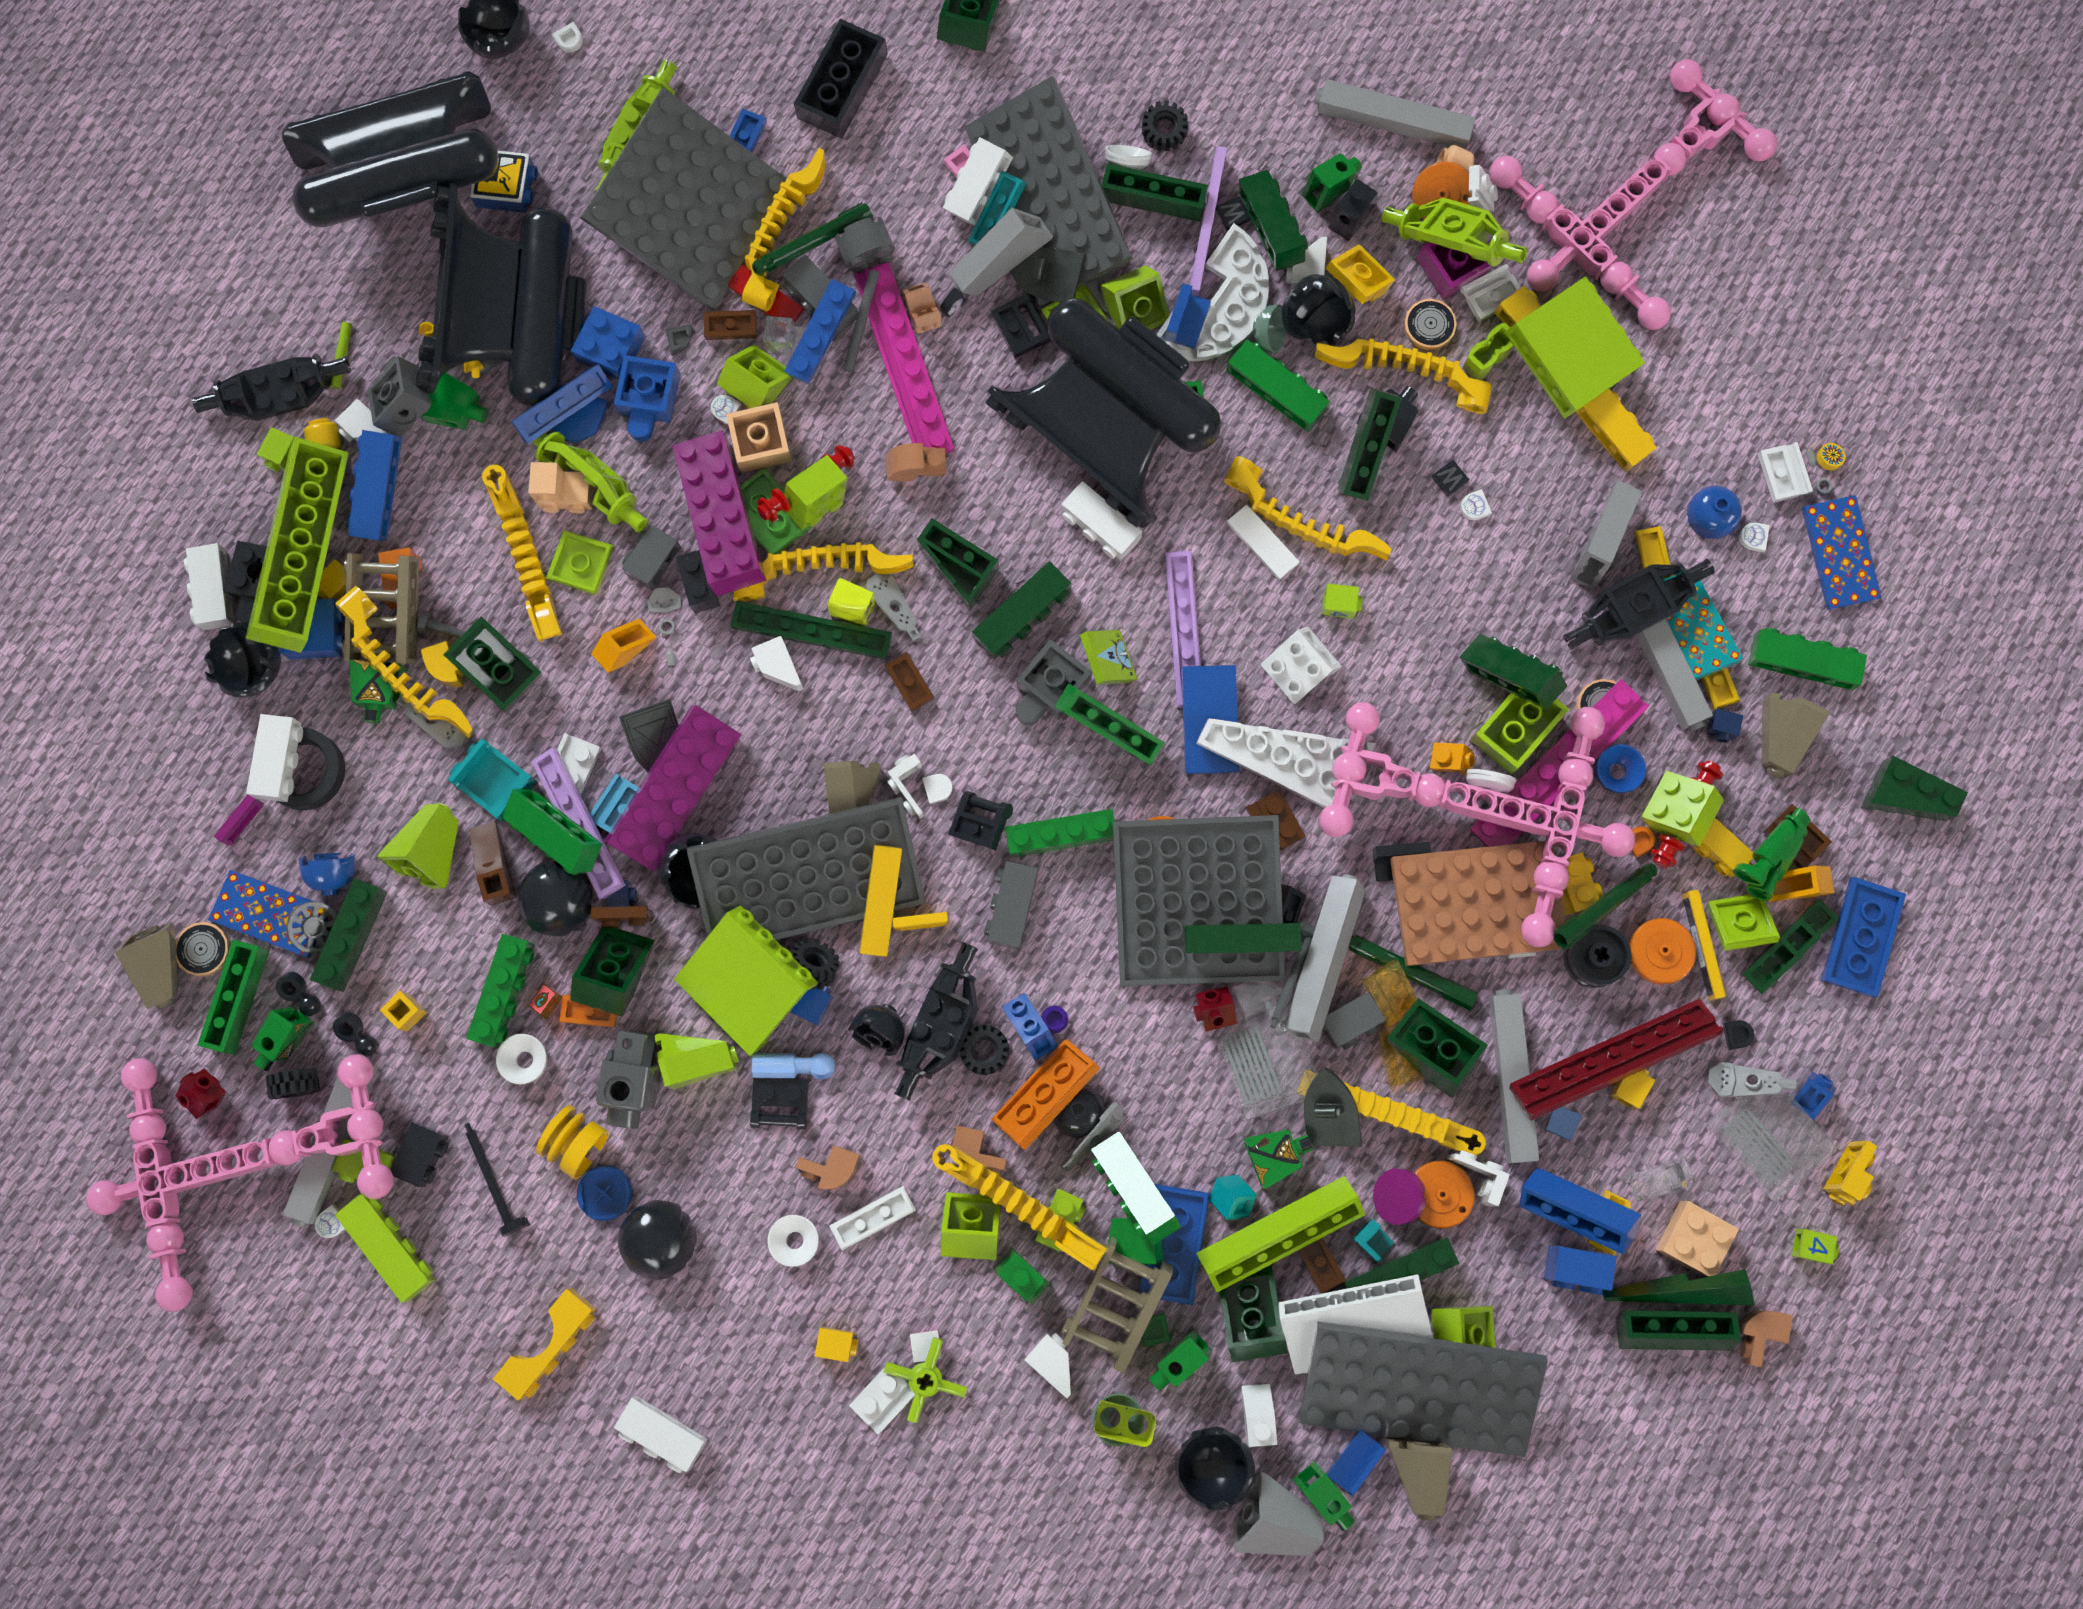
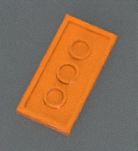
M1065 1039L991 1120L1022 1149L1026 1150L1101 1068L1068 1039Z

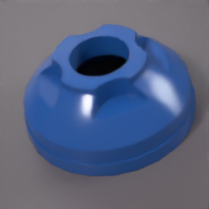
M1616 744L1608 747L1600 754L1595 767L1596 776L1600 784L1610 792L1627 793L1638 788L1643 782L1646 775V764L1642 755L1635 748L1624 744ZM1613 764H1620L1624 767L1625 776L1622 779H1615L1610 775V767Z

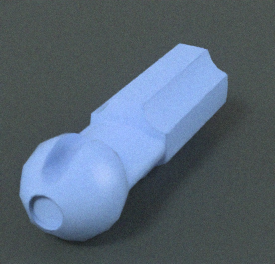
M823 1052L817 1053L811 1058L797 1057L795 1053H755L752 1057L753 1078H795L797 1074H811L816 1079L823 1080L828 1079L835 1072V1060L832 1056Z

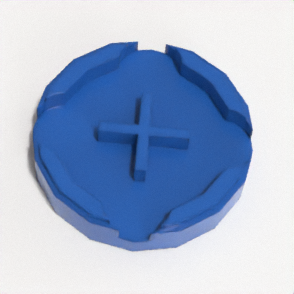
M601 1165L591 1168L583 1176L578 1184L576 1197L579 1207L590 1218L599 1221H609L618 1218L628 1209L632 1201L633 1189L630 1179L622 1170L614 1166Z

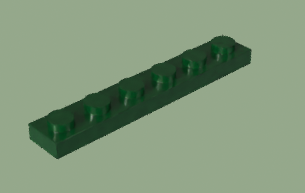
M736 601L730 624L731 628L775 638L781 636L785 640L887 660L892 640V632L741 601Z

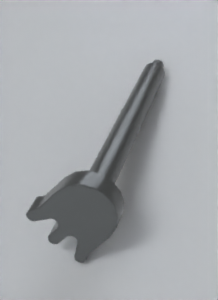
M427 611L422 612L417 624L418 636L425 639L427 631L430 629L457 639L465 633V631L434 621L433 614ZM524 655L530 661L531 657Z
M1301 921V941L1303 942L1301 951H1299L1271 1018L1272 1023L1270 1027L1273 1029L1276 1028L1277 1023H1280L1314 935L1315 927L1307 924L1305 921Z

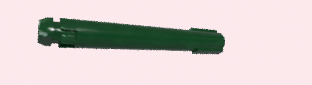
M861 202L838 214V217L760 257L761 260L756 259L752 264V269L756 275L763 276L764 272L767 271L769 273L835 238L838 233L839 235L845 233L844 228L850 224L866 218L873 220V214L869 206Z
M1652 863L1642 866L1641 869L1639 867L1579 915L1572 916L1553 931L1555 943L1563 950L1569 949L1587 935L1589 929L1652 881V877L1658 873L1657 867Z
M1358 935L1351 936L1348 946L1350 951L1441 995L1442 998L1469 1011L1473 1008L1478 992L1451 979L1442 977L1420 965L1406 966L1404 957Z

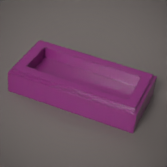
M247 794L213 837L228 846L232 845L261 810L264 803Z

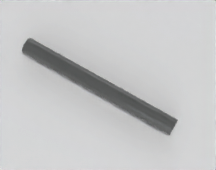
M869 270L843 371L853 373L879 277L878 271Z

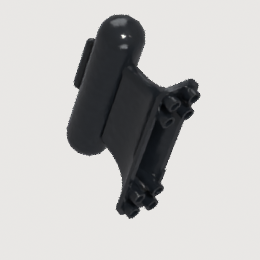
M466 71L460 75L446 79L442 78L436 82L425 84L422 87L350 108L315 115L312 118L298 122H290L282 130V139L294 164L305 170L326 164L329 167L328 170L305 176L297 182L293 191L292 201L298 216L311 226L328 227L362 216L372 217L433 199L438 195V186L448 188L449 183H455L458 188L492 177L498 167L499 154L495 143L489 135L478 129H466L455 132L457 126L481 120L490 114L491 104L479 76Z
M449 183L448 188L438 186V195L433 200L432 212H435V217L430 229V237L440 238V260L432 337L424 336L422 345L419 347L418 361H421L420 370L417 371L416 386L425 387L426 393L433 394L440 379L449 370L458 365L479 360L509 362L507 383L510 394L518 403L533 407L560 389L563 349H572L584 326L587 282L583 277L569 275L573 238L570 220L561 211L551 207H539L529 212L523 218L519 242L508 240L486 231L470 219L460 203L457 184Z
M1080 299L1062 301L1050 312L1047 319V334L1054 346L1068 356L1066 361L1046 380L1026 390L1007 391L994 385L990 386L987 391L991 395L985 403L996 412L1000 411L1003 414L1009 409L1010 412L1005 420L1015 428L1020 427L1025 430L1028 425H1031L1101 483V486L1110 493L1105 502L1116 511L1119 509L1123 512L1127 507L1131 511L1125 519L1136 528L1138 526L1144 528L1147 523H1154L1157 520L1156 514L1152 511L1146 499L1145 481L1149 465L1160 443L1166 436L1186 452L1205 450L1215 442L1220 433V414L1210 402L1180 379L1189 368V361L1138 319L1129 317L1119 329L1085 301Z

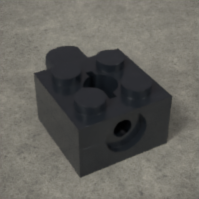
M237 541L224 592L232 598L239 600L236 617L244 624L249 625L267 546Z

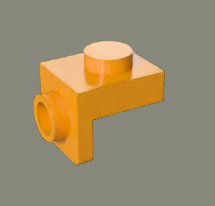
M1433 744L1431 770L1459 772L1463 776H1467V770L1474 767L1475 755L1473 750L1465 744Z

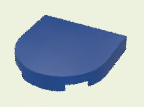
M597 397L551 429L553 432L563 434L565 441L569 443H578L592 437L599 429L609 402Z

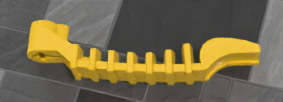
M818 148L807 167L799 172L790 173L785 183L782 182L780 184L778 194L773 196V203L771 206H768L767 214L761 220V227L755 233L754 243L751 242L749 255L745 256L747 269L751 270L752 275L744 288L742 301L766 312L770 310L774 303L779 284L765 278L767 271L764 272L763 276L756 275L752 269V264L756 259L761 260L760 257L775 249L776 241L774 238H779L781 234L780 226L785 227L787 223V216L784 213L793 216L796 210L794 203L803 208L806 202L805 196L812 195L818 190L826 165L823 149Z
M1371 338L1368 341L1357 339L1352 344L1343 347L1317 343L1314 357L1329 365L1343 369L1355 366L1360 354L1365 353V370L1372 369L1374 355L1379 356L1378 368H1385L1387 358L1393 359V369H1400L1402 361L1407 362V372L1413 373L1416 365L1422 366L1420 373L1422 377L1429 376L1430 369L1435 370L1434 381L1440 382L1443 377H1447V387H1452L1459 393L1456 403L1457 407L1478 414H1485L1487 412L1492 385L1485 381L1468 378L1459 366L1460 361L1451 362L1443 356L1440 358L1432 356L1430 352L1422 353L1418 352L1416 348L1411 350L1403 348V345H1390L1386 341L1383 343L1375 342Z
M1236 456L1223 481L1225 484L1247 494L1255 514L1262 515L1263 519L1274 522L1275 526L1288 530V533L1302 537L1303 541H1310L1318 548L1323 547L1329 550V553L1347 556L1355 552H1366L1387 561L1392 549L1384 541L1365 530L1353 531L1349 534L1346 543H1342L1341 539L1345 531L1344 525L1338 524L1333 538L1327 536L1331 528L1330 524L1323 523L1320 532L1314 530L1315 520L1309 519L1305 526L1301 524L1303 514L1297 512L1293 519L1289 518L1288 514L1291 510L1289 506L1283 505L1280 512L1275 510L1278 499L1272 497L1270 501L1264 500L1266 490L1261 488L1258 483L1263 469L1244 457Z
M490 465L483 471L482 480L497 515L503 521L501 526L508 536L506 541L512 547L511 556L517 562L515 568L521 575L518 578L523 585L521 590L528 599V601H525L526 608L539 642H543L545 639L563 635L556 616L554 601L550 595L551 590L547 586L542 563L538 558V551L534 546L533 536L528 529L529 524L524 517L525 512L517 497L513 482L501 466Z
M856 542L855 545H847L846 543H841V546L826 545V547L821 548L811 546V549L802 550L798 548L794 552L782 551L781 554L776 555L767 553L768 558L762 563L767 581L733 591V600L745 602L765 598L764 584L770 579H776V570H782V574L790 575L791 564L796 563V571L805 572L806 561H811L812 569H820V559H825V566L827 568H834V558H840V568L849 569V557L855 556L854 571L862 573L863 556H867L871 569L877 574L886 575L914 567L913 554L887 555L877 550L873 544L862 545L861 542Z
M354 586L335 603L341 613L354 625V637L351 639L352 645L360 649L361 655L370 661L371 667L379 671L381 678L385 682L388 681L393 691L399 692L403 700L413 706L415 712L418 714L422 713L429 721H447L469 739L473 734L472 728L462 711L453 702L440 699L434 702L430 708L426 707L438 693L433 688H430L418 700L415 696L423 689V686L417 681L408 690L404 685L411 679L410 676L404 672L397 679L394 674L400 669V666L393 662L387 668L383 664L390 657V654L385 650L378 656L373 653L381 646V643L376 638L372 641L368 638L372 632L367 626L366 620L378 608L361 589Z
M1305 1070L1297 1094L1305 1097L1311 1082L1318 1074ZM1345 1083L1355 1099L1358 1113L1363 1114L1365 1118L1372 1117L1377 1119L1379 1123L1383 1124L1386 1122L1393 1125V1128L1398 1129L1400 1127L1408 1130L1410 1134L1422 1135L1426 1140L1428 1138L1436 1140L1437 1144L1454 1151L1461 1152L1462 1150L1477 1156L1485 1148V1137L1477 1130L1465 1127L1447 1118L1437 1117L1434 1113L1423 1112L1420 1108H1412L1407 1106L1406 1103H1398L1389 1097L1384 1098L1376 1095L1375 1092H1367L1360 1087H1353ZM1473 1136L1476 1138L1475 1141L1479 1144V1147H1475L1471 1151L1468 1149L1469 1146L1465 1141L1457 1138L1469 1140Z
M943 1144L934 1150L932 1159L937 1168L967 1186L980 1190L981 1195L989 1196L993 1199V1203L1001 1204L1008 1213L1017 1215L1020 1221L1029 1223L1033 1230L1041 1231L1044 1238L1054 1240V1244L1059 1249L1095 1271L1096 1266L1108 1248L1084 1233L1073 1223L1066 1221L1065 1217L1057 1215L1053 1212V1209L1044 1206L1038 1199L1029 1196L1026 1191L1013 1185L1014 1183L1005 1180L999 1173L993 1172L987 1165L974 1159L958 1147ZM950 1153V1157L957 1164L947 1163L946 1158L943 1157L944 1154Z

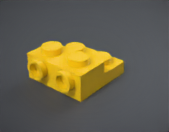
M1360 244L1331 260L1326 267L1333 277L1338 279L1351 293L1352 297L1361 304L1368 300L1373 302L1384 295L1395 281Z
M1583 852L1572 855L1566 860L1569 861V866L1566 868L1569 874V882L1563 890L1562 896L1565 916L1585 910L1603 896L1600 884L1598 882L1594 883L1590 874L1594 872L1593 863L1589 857H1584Z
M1868 1140L1849 1142L1823 1188L1824 1191L1830 1194L1828 1198L1841 1206H1844L1845 1203L1854 1206L1856 1201L1867 1198L1873 1187L1871 1182L1874 1176L1864 1170L1865 1168H1870L1876 1158L1874 1152L1878 1146Z

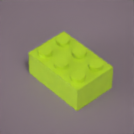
M1511 693L1470 741L1512 775L1567 713L1569 708L1556 699L1545 710Z

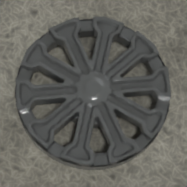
M312 901L298 905L287 919L286 933L290 942L304 952H321L325 945L321 936H329L330 932L326 930V927L334 925L337 914L330 906L321 902ZM310 906H312L311 916L307 910ZM319 908H324V911L318 916ZM300 911L304 916L305 920L297 917V914ZM328 915L332 916L330 921H323ZM295 921L302 926L292 927V924ZM302 932L296 939L294 938V933ZM307 938L306 946H302L301 943ZM314 939H316L318 943L317 948L313 947Z

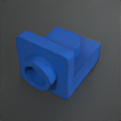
M1812 1072L1790 1101V1104L1814 1120L1833 1097L1836 1087L1833 1086V1081L1826 1075L1821 1073L1818 1075Z

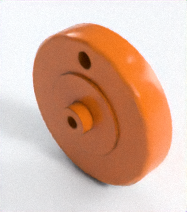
M1449 161L1437 162L1425 168L1415 180L1412 190L1413 203L1419 206L1440 198H1447L1470 205L1468 198L1472 197L1469 192V172L1461 165Z
M1657 918L1647 921L1633 932L1629 940L1632 955L1630 964L1642 979L1658 985L1674 983L1684 978L1694 966L1696 959L1694 939L1683 925L1674 920Z
M1432 1161L1420 1166L1414 1172L1418 1175L1425 1188V1191H1423L1424 1198H1426L1425 1208L1421 1216L1417 1218L1421 1223L1432 1228L1445 1229L1460 1224L1469 1216L1475 1202V1189L1469 1175L1461 1167L1448 1161Z

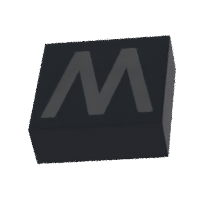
M1240 196L1216 206V211L1226 231L1231 228L1233 223L1240 226L1250 221V216Z
M1454 460L1432 475L1433 480L1447 497L1470 480Z

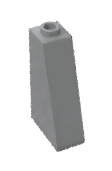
M1011 208L949 272L955 281V288L962 294L978 296L1037 249L1049 242L1053 236L1042 219Z
M1621 481L1616 482L1570 579L1591 589L1596 588L1613 562L1642 491Z

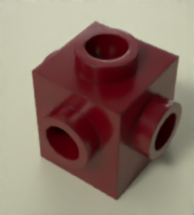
M1227 986L1195 994L1197 1005L1193 1006L1194 1015L1197 1022L1202 1021L1205 1032L1237 1024L1234 1002Z
M204 1068L195 1074L190 1072L185 1075L179 1082L181 1085L175 1096L178 1098L181 1106L187 1108L198 1119L219 1106L226 1091L220 1086L217 1078L211 1076Z

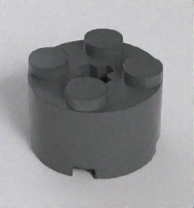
M877 217L878 222H872L871 218L857 221L844 228L845 234L840 237L839 233L835 236L846 267L853 270L854 273L864 272V270L869 269L868 264L878 261V264L881 265L893 259L891 254L895 247L881 217Z

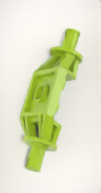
M664 59L655 77L651 75L643 76L640 87L626 101L604 143L602 159L597 163L600 170L604 172V175L597 188H595V192L600 187L660 89L664 87L675 95L674 90L669 86L678 69L673 62L670 61L669 65H667L668 60Z
M1440 198L1422 206L1412 203L1405 211L1387 206L1382 214V222L1398 226L1399 235L1404 240L1412 238L1423 244L1431 242L1468 253L1473 259L1488 261V264L1493 267L1498 266L1503 258L1522 264L1527 257V247L1509 243L1508 232L1501 228L1490 211L1447 198ZM1421 217H1426L1424 221L1420 222ZM1488 233L1493 236L1490 244L1487 243Z
M553 432L549 435L544 433L532 441L538 447L535 454L538 462L558 463L565 472H568L571 468L575 471L580 470L585 474V481L594 487H598L592 504L607 515V520L611 524H618L624 520L638 533L645 529L648 519L644 518L634 509L637 499L635 495L629 492L627 481L592 452L564 444L565 437L560 432Z

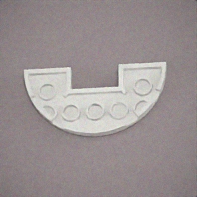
M1234 223L1205 264L1206 269L1225 281L1211 300L1196 348L1192 349L1165 340L1166 330L1172 313L1157 333V336L1188 361L1209 360L1236 349L1254 332V319L1266 308L1269 293V275L1265 260H1263L1252 238Z

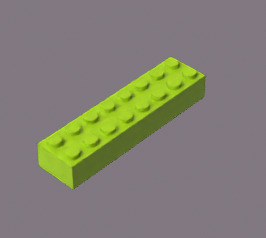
M299 437L294 438L287 457L246 639L299 653L302 652L306 645L349 452Z

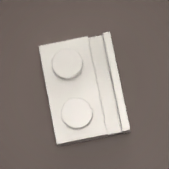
M1480 165L1470 166L1469 192L1472 197L1468 198V202L1471 206L1494 211V201L1498 199L1496 185L1492 184L1489 174H1486Z
M1507 264L1472 281L1460 290L1464 294L1466 302L1478 323L1494 315L1499 304L1521 288L1514 275L1510 273Z
M1798 442L1761 450L1758 453L1773 503L1796 498L1804 494L1808 495L1813 491Z
M564 733L557 750L581 796L602 748Z
M884 1368L849 1405L878 1435L915 1395L905 1379L883 1373Z

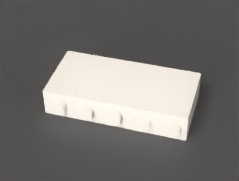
M1419 1275L1278 1302L1280 1321L1295 1375L1308 1373L1317 1322L1434 1339Z

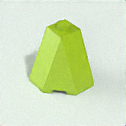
M442 803L425 804L384 847L377 858L400 875L405 877L409 875L415 879L422 878L420 884L431 889H445L448 884L459 820L451 814L452 810Z
M661 1033L655 1035L656 1044H661L662 1050L657 1052V1060L665 1087L677 1089L736 1070V1062H740L736 1047H731L727 1041Z

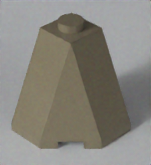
M1772 692L1762 702L1761 766L1767 768V773L1773 777L1787 778L1795 772L1830 711L1804 698L1795 697L1794 700H1783L1784 696L1782 694Z
M859 761L823 764L829 814L872 804L882 776L880 763H869V768L859 764Z
M172 922L162 925L163 929L155 925L127 937L115 951L147 1009L153 1006L162 1008L170 1004L178 991L175 926Z
M1386 1438V1446L1411 1510L1415 1514H1419V1519L1436 1520V1516H1444L1452 1448L1445 1443L1434 1444Z

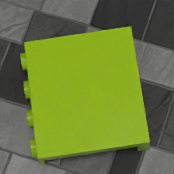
M1586 276L1518 321L1505 332L1564 419L1645 364L1640 351L1634 347L1627 337L1624 328L1618 324L1612 315L1611 309L1603 302L1595 286L1589 282Z
M742 906L725 914L674 978L749 1056L761 1050L769 1042L767 1038L804 994L818 983L812 977L810 971L802 967L793 958L790 951L783 948L773 938V935L763 928L754 919L753 915Z

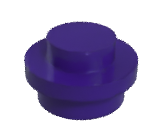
M1050 1006L1041 1015L1042 1020L1051 1033L1063 1031L1068 1024V1015L1059 1006Z

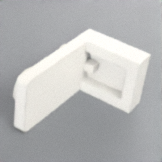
M915 754L910 757L905 755L895 762L896 767L888 771L891 778L888 784L896 795L901 792L906 799L903 804L910 816L912 817L916 814L921 819L924 817L923 812L901 781L922 766Z

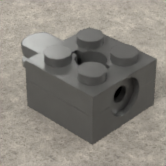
M399 356L397 358L392 357L386 363L384 372L368 389L373 426L392 435L402 437L407 430L412 429L416 420L429 410L431 405L429 393H426L425 387L416 386L417 371L420 370L419 366Z
M1049 640L1016 680L1017 688L1026 694L1016 706L1017 719L1024 725L1032 726L1048 711L1059 720L1064 712L1054 706L1068 683L1083 691L1092 680V671L1052 640Z

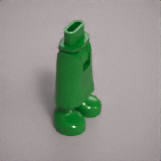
M1796 808L1792 815H1787L1752 854L1756 864L1740 863L1733 869V873L1737 878L1748 883L1746 886L1747 892L1761 901L1768 902L1772 898L1777 882L1782 881L1803 845V836H1806L1808 833L1807 826L1811 819L1801 808Z

